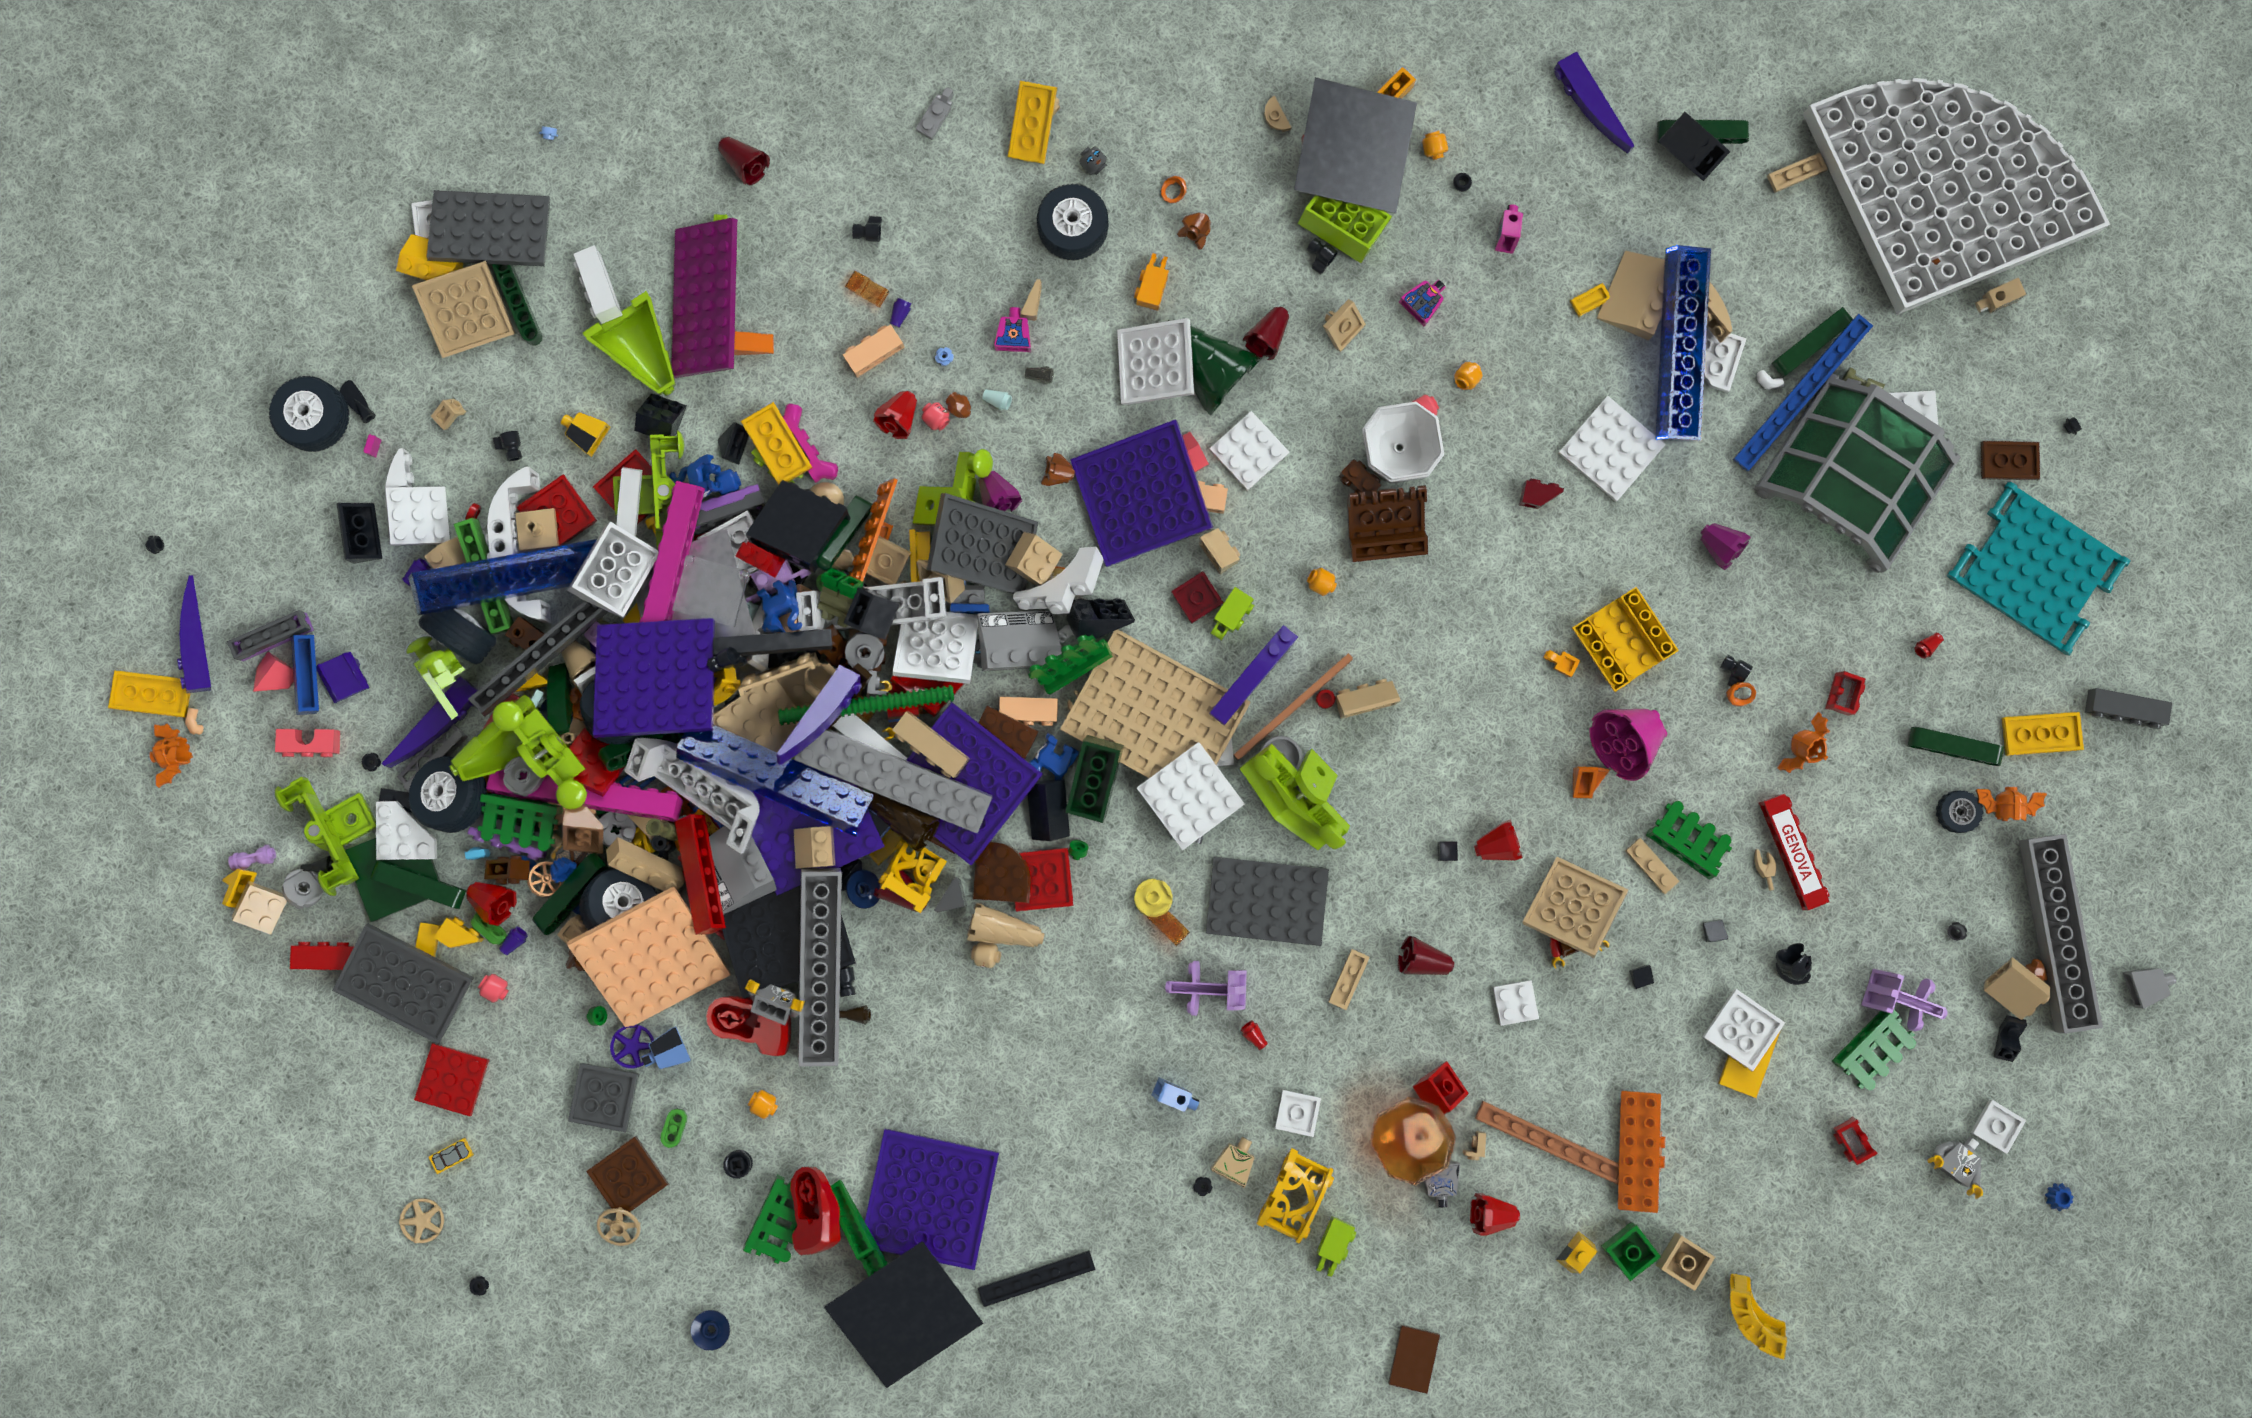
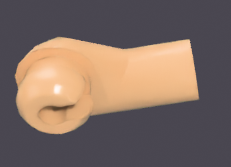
M188 708L185 724L191 734L201 735L204 727L196 722L198 709Z

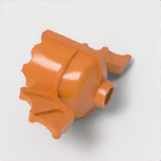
M1817 712L1811 720L1815 732L1802 730L1794 734L1791 740V750L1797 757L1784 758L1777 767L1780 771L1785 770L1791 773L1794 769L1802 770L1805 762L1816 763L1822 759L1827 760V745L1824 735L1830 732L1826 727L1828 719L1823 718L1822 714Z
M167 723L163 726L154 725V735L157 738L164 739L157 741L149 754L153 763L157 762L161 768L165 769L156 775V786L158 788L166 783L171 784L173 777L181 773L179 766L190 763V759L193 758L192 753L189 751L190 745L186 743L187 739L181 736L178 737L180 731L178 729H171Z
M2005 787V791L1997 794L1994 801L1990 790H1975L1979 798L1978 803L1985 807L1986 814L1995 812L1997 820L2002 819V821H2008L2009 818L2026 821L2027 814L2032 817L2036 816V811L2045 806L2044 799L2047 793H2032L2027 803V797L2017 791L2018 787Z

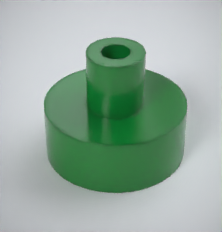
M1073 840L1070 842L1068 852L1073 856L1074 860H1080V858L1087 855L1089 847L1087 843L1081 840Z
M602 1006L591 1007L586 1015L588 1022L592 1026L603 1025L607 1020L606 1009Z

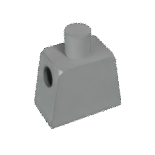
M2161 968L2123 972L2135 1008H2146L2170 996L2168 986L2176 984L2175 975L2173 973L2164 974Z

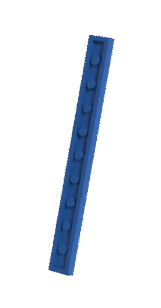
M1857 314L1733 460L1743 469L1749 471L1873 325L1860 314Z

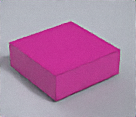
M369 434L363 452L376 458L381 439Z

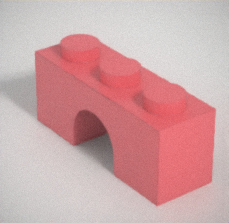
M276 729L275 752L282 753V757H294V753L301 754V757H313L314 754H320V757H333V754H339L340 731L334 729H315L313 740L309 744H305L302 740V730Z

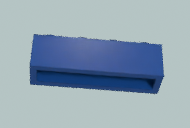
M293 635L291 646L296 715L317 714L319 712L314 635Z

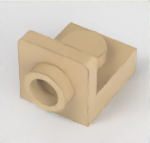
M448 399L440 403L431 417L443 430H446L457 416L464 415L466 411L459 401Z
M576 915L565 924L557 935L567 944V941L587 932L588 929L583 925L581 916Z
M1476 1131V1136H1472V1147L1475 1148V1151L1463 1150V1154L1468 1156L1467 1159L1479 1160V1157H1485L1486 1133Z

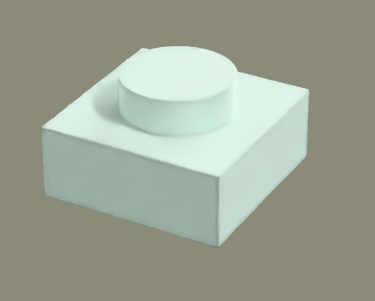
M538 689L534 690L530 698L535 708L536 706L540 708L545 699L542 696L544 693Z

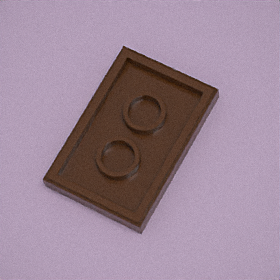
M1982 441L1981 479L2040 480V442Z
M1401 1325L1388 1384L1428 1394L1440 1334Z

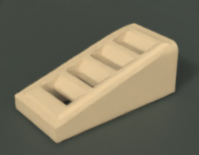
M1036 279L1022 308L1021 318H1027L1032 321L1037 320L1042 290L1040 279Z

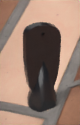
M351 380L346 381L342 385L340 393L344 396L348 406L360 415L363 423H369L375 418V413L369 409L365 397Z

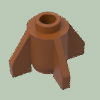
M1205 213L1187 215L1182 220L1184 227L1179 230L1177 235L1178 237L1187 236L1190 240L1195 241L1198 249H1202L1206 243V237L1211 231V221Z
M1054 453L1052 457H1046L1047 466L1041 481L1042 485L1067 484L1069 480H1073L1075 470L1061 454Z

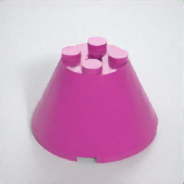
M1645 708L1602 710L1592 718L1593 724L1589 728L1590 740L1600 761L1607 769L1611 767L1617 772L1616 776L1628 781L1639 780L1648 773L1664 738L1667 737V731L1660 719V714L1656 710Z

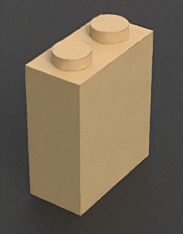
M2013 957L1993 973L1984 984V991L2021 1020L2026 1016H2031L2040 1004L2043 1005L2050 999V986Z

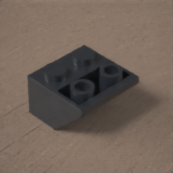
M651 393L636 412L634 431L648 436L664 434V436H676L687 405Z
M858 587L843 623L861 632L886 639L900 604L868 588Z

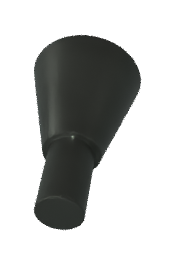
M327 856L311 864H303L300 869L318 873L322 870L328 873L333 870L331 864L334 862L331 856Z

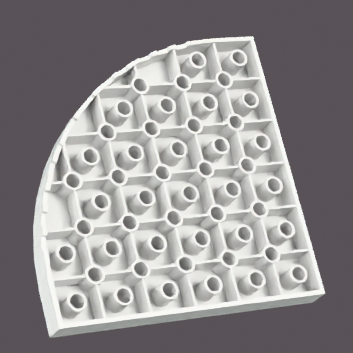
M1913 78L1912 80L1895 79L1894 81H1880L1871 85L1865 84L1811 104L1803 113L1805 121L1897 315L2097 234L2110 225L2083 170H2079L2074 163L2075 159L2072 155L2069 156L2062 148L2063 145L2060 142H2056L2050 135L2051 132L2044 126L2038 125L2030 119V115H2024L2013 104L2007 101L2002 102L1988 92L1976 91L1964 84L1944 83L1943 80L1927 81V79ZM1939 258L1941 262L1935 265L1932 261Z

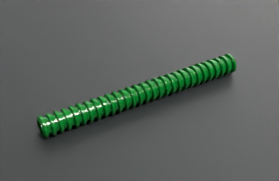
M938 686L937 689L931 687V690L925 688L923 691L918 689L916 692L912 690V692L906 691V693L902 691L900 694L895 692L894 695L888 693L887 696L882 694L880 697L876 695V697L870 696V698L864 697V699L859 697L858 700L852 698L847 709L844 708L839 716L845 717V715L851 716V714L855 716L857 713L862 715L863 712L869 714V711L875 713L877 710L881 712V710L887 711V709L893 710V708L898 710L899 707L905 709V706L911 708L912 705L917 707V705L923 706V704L930 705L929 703L936 704L935 702L941 704V701L947 703L948 700L954 702L953 686H943V688ZM809 704L808 707L803 705L801 708L800 706H797V708L791 707V709L785 708V710L780 708L778 711L779 723L783 726L784 723L790 725L791 722L793 724H796L798 721L800 722L812 704Z

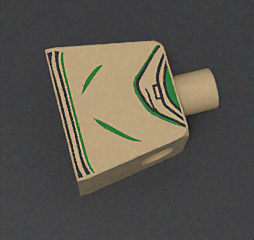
M1241 1137L1237 1146L1229 1143L1212 1165L1211 1171L1245 1188L1254 1161V1156L1248 1153L1252 1141Z

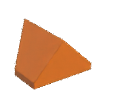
M1600 767L1573 768V798H1592L1594 791L1611 769Z

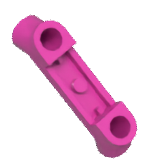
M787 404L782 417L810 459V464L813 468L808 470L812 479L815 483L822 478L834 480L838 474L837 464L817 458L819 455L818 450L814 444L810 446L807 442L810 438L806 431L799 429L802 408L796 404Z

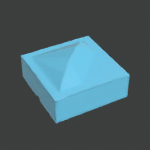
M474 847L465 852L467 860L490 856L489 849L483 847Z

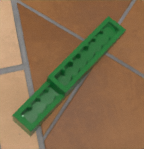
M839 1180L830 1186L840 1208L839 1223L856 1259L861 1260L869 1277L888 1263L842 1180Z

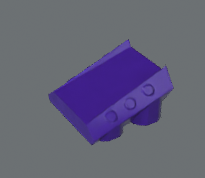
M351 652L343 653L316 666V670L334 703L370 688L366 677L363 676L360 670L359 660L354 658Z

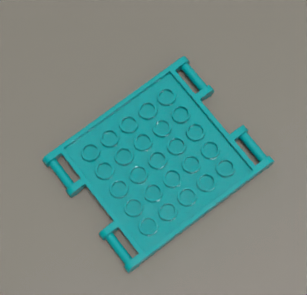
M2007 482L2004 492L1994 507L1990 508L1987 513L1998 521L1994 530L1980 551L1974 545L1967 544L1964 548V553L1953 570L1948 572L1947 577L2063 654L2070 656L2078 638L2084 629H2087L2090 625L2088 620L2078 616L2096 586L2106 593H2111L2113 584L2124 567H2127L2131 561L2019 489L2016 484ZM2014 494V499L2010 503L2005 513L2002 515L2000 513V510L2002 509L2010 495ZM1970 556H1974L1975 559L1965 572L1964 576L1961 577L1959 573L1967 563ZM2113 560L2116 561L2117 565L2106 582L2102 581V577ZM2074 622L2077 624V627L2064 645L2061 641Z

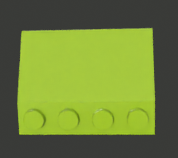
M1315 195L1305 208L1298 224L1359 263H1362L1392 216L1383 210Z

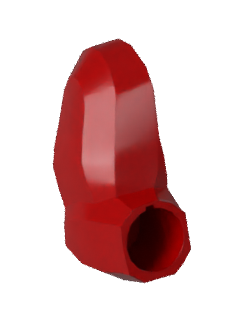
M725 996L715 999L708 1007L706 1014L707 1025L712 1033L719 1038L738 1039L743 1042L756 1043L758 1051L765 1055L782 1056L788 1052L791 1041L790 1015L786 1025L753 1013L751 1008L754 1001L751 997L742 999L739 996Z
M801 1167L792 1177L790 1187L798 1225L792 1233L794 1250L798 1254L812 1255L828 1250L840 1242V1208L824 1173L817 1167Z

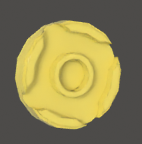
M1148 879L1137 887L1134 901L1137 909L1143 915L1158 917L1164 915L1170 909L1173 895L1170 887L1164 881Z

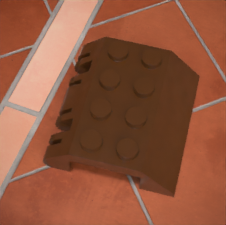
M1426 485L1417 486L1416 490L1414 486L1410 487L1408 493H1404L1403 488H1398L1396 492L1394 488L1379 490L1378 494L1376 490L1372 491L1370 497H1366L1365 492H1360L1359 496L1357 492L1348 494V536L1352 562L1428 554V536L1425 532Z

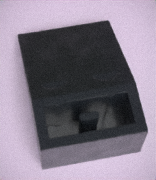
M1685 111L1658 141L1702 181L1730 153L1719 140Z
M1082 598L1073 600L1070 612L1067 613L1066 618L1076 640L1082 635H1087L1088 637L1093 635L1097 639L1135 622L1125 600L1119 598L1113 600L1101 598L1095 600H1085Z

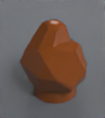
M954 392L948 396L946 404L951 414L958 418H968L971 415V405L965 395Z
M2033 959L2032 963L2025 966L2043 982L2048 979L2041 960Z

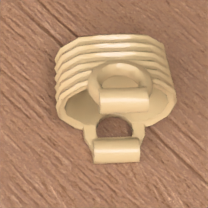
M818 662L815 669L811 670L810 666L807 667L804 672V690L816 699L836 669L829 663L822 664Z

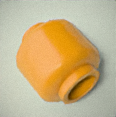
M1440 131L1426 134L1422 140L1425 156L1432 157L1433 160L1443 158V153L1448 151L1446 136L1444 133H1440Z
M1472 362L1463 363L1454 374L1455 384L1462 390H1472L1475 388L1483 376L1480 366Z
M1323 568L1313 569L1307 579L1309 588L1322 596L1327 595L1329 592L1332 593L1337 585L1335 583V575Z
M760 1090L758 1093L754 1092L748 1103V1106H750L749 1111L762 1119H766L769 1115L773 1116L778 1107L775 1104L776 1097L764 1090Z

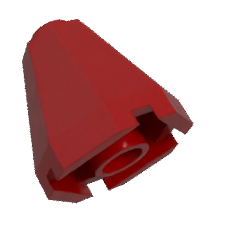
M900 391L877 408L874 413L875 418L873 422L882 432L886 434L889 432L893 433V438L907 439L911 433L917 405L915 395L910 391Z
M1511 819L1502 822L1476 841L1477 845L1474 846L1477 857L1481 856L1482 860L1516 861L1523 858Z
M475 882L466 891L469 903L481 919L490 925L499 926L511 915L510 908H514L517 904L516 891L508 887Z
M1475 1193L1474 1197L1477 1198L1476 1200L1472 1199L1470 1209V1222L1475 1224L1476 1227L1472 1228L1473 1233L1479 1236H1488L1514 1227L1519 1222L1520 1211L1517 1210L1516 1206L1484 1193Z

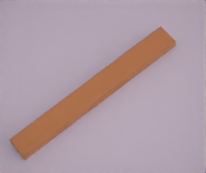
M1349 653L1240 748L1233 755L1234 758L1239 761L1349 664L1353 657Z
M1482 1101L1475 1119L1619 1185V1163Z

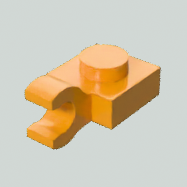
M1549 650L1543 656L1544 659L1555 663L1553 669L1569 678L1573 676L1580 662L1579 659L1564 651L1558 655Z

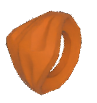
M1180 176L1168 178L1161 188V196L1169 203H1177L1182 200L1187 192L1186 182ZM1175 183L1179 184L1181 187L1179 196L1175 199L1168 198L1165 193L1167 187Z
M1746 682L1735 683L1726 692L1729 702L1735 706H1744L1751 703L1757 693L1754 686ZM1741 687H1748L1751 690V695L1747 699H1739L1734 697V691Z

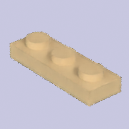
M1817 153L1768 174L1767 178L1774 193L1826 172L1828 168L1821 153Z
M1641 838L1637 839L1625 850L1663 894H1666L1680 882Z
M1351 949L1328 1000L1329 1003L1347 1010L1370 958L1369 956Z

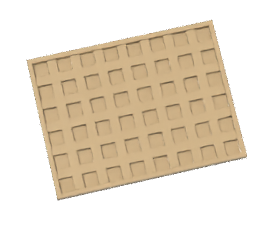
M1115 630L1108 641L1113 657L1092 670L1060 730L1082 742L1087 735L1124 745L1120 763L1147 778H1151L1198 742L1217 765L1251 702L1246 700L1225 725H1222L1209 713L1228 689L1126 633Z

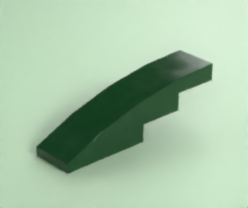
M565 663L549 666L547 680L548 723L558 735L570 731L573 704L570 701L571 684L568 681L569 673Z

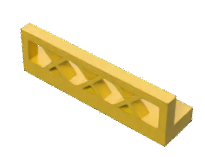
M909 529L910 552H912L910 555L911 582H920L917 561L919 559H929L931 549L930 531L916 532L915 529Z

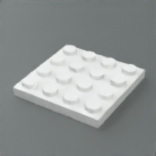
M1184 318L1117 330L1121 404L1129 405L1194 395L1190 319Z
M1607 396L1558 454L1617 502L1666 444Z
M946 612V617L942 619L901 624L893 676L970 684L978 635L977 615Z
M1199 742L1137 787L1138 791L1182 850L1245 805Z

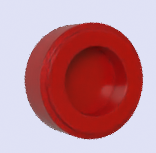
M473 503L465 519H477L481 512V506Z
M1328 689L1321 690L1316 696V703L1320 708L1328 709L1334 705L1335 695Z

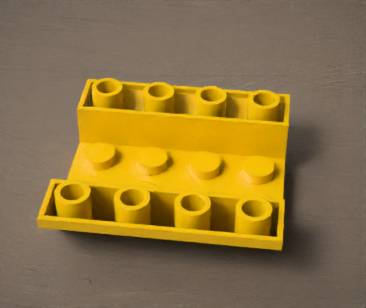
M1637 587L1572 627L1614 692L1679 651Z

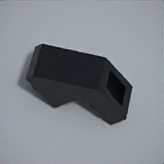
M2006 1016L1999 1027L1994 1058L2010 1062L2015 1060L2021 1051L2019 1037L2027 1027L2025 1019L2021 1020L2017 1017Z

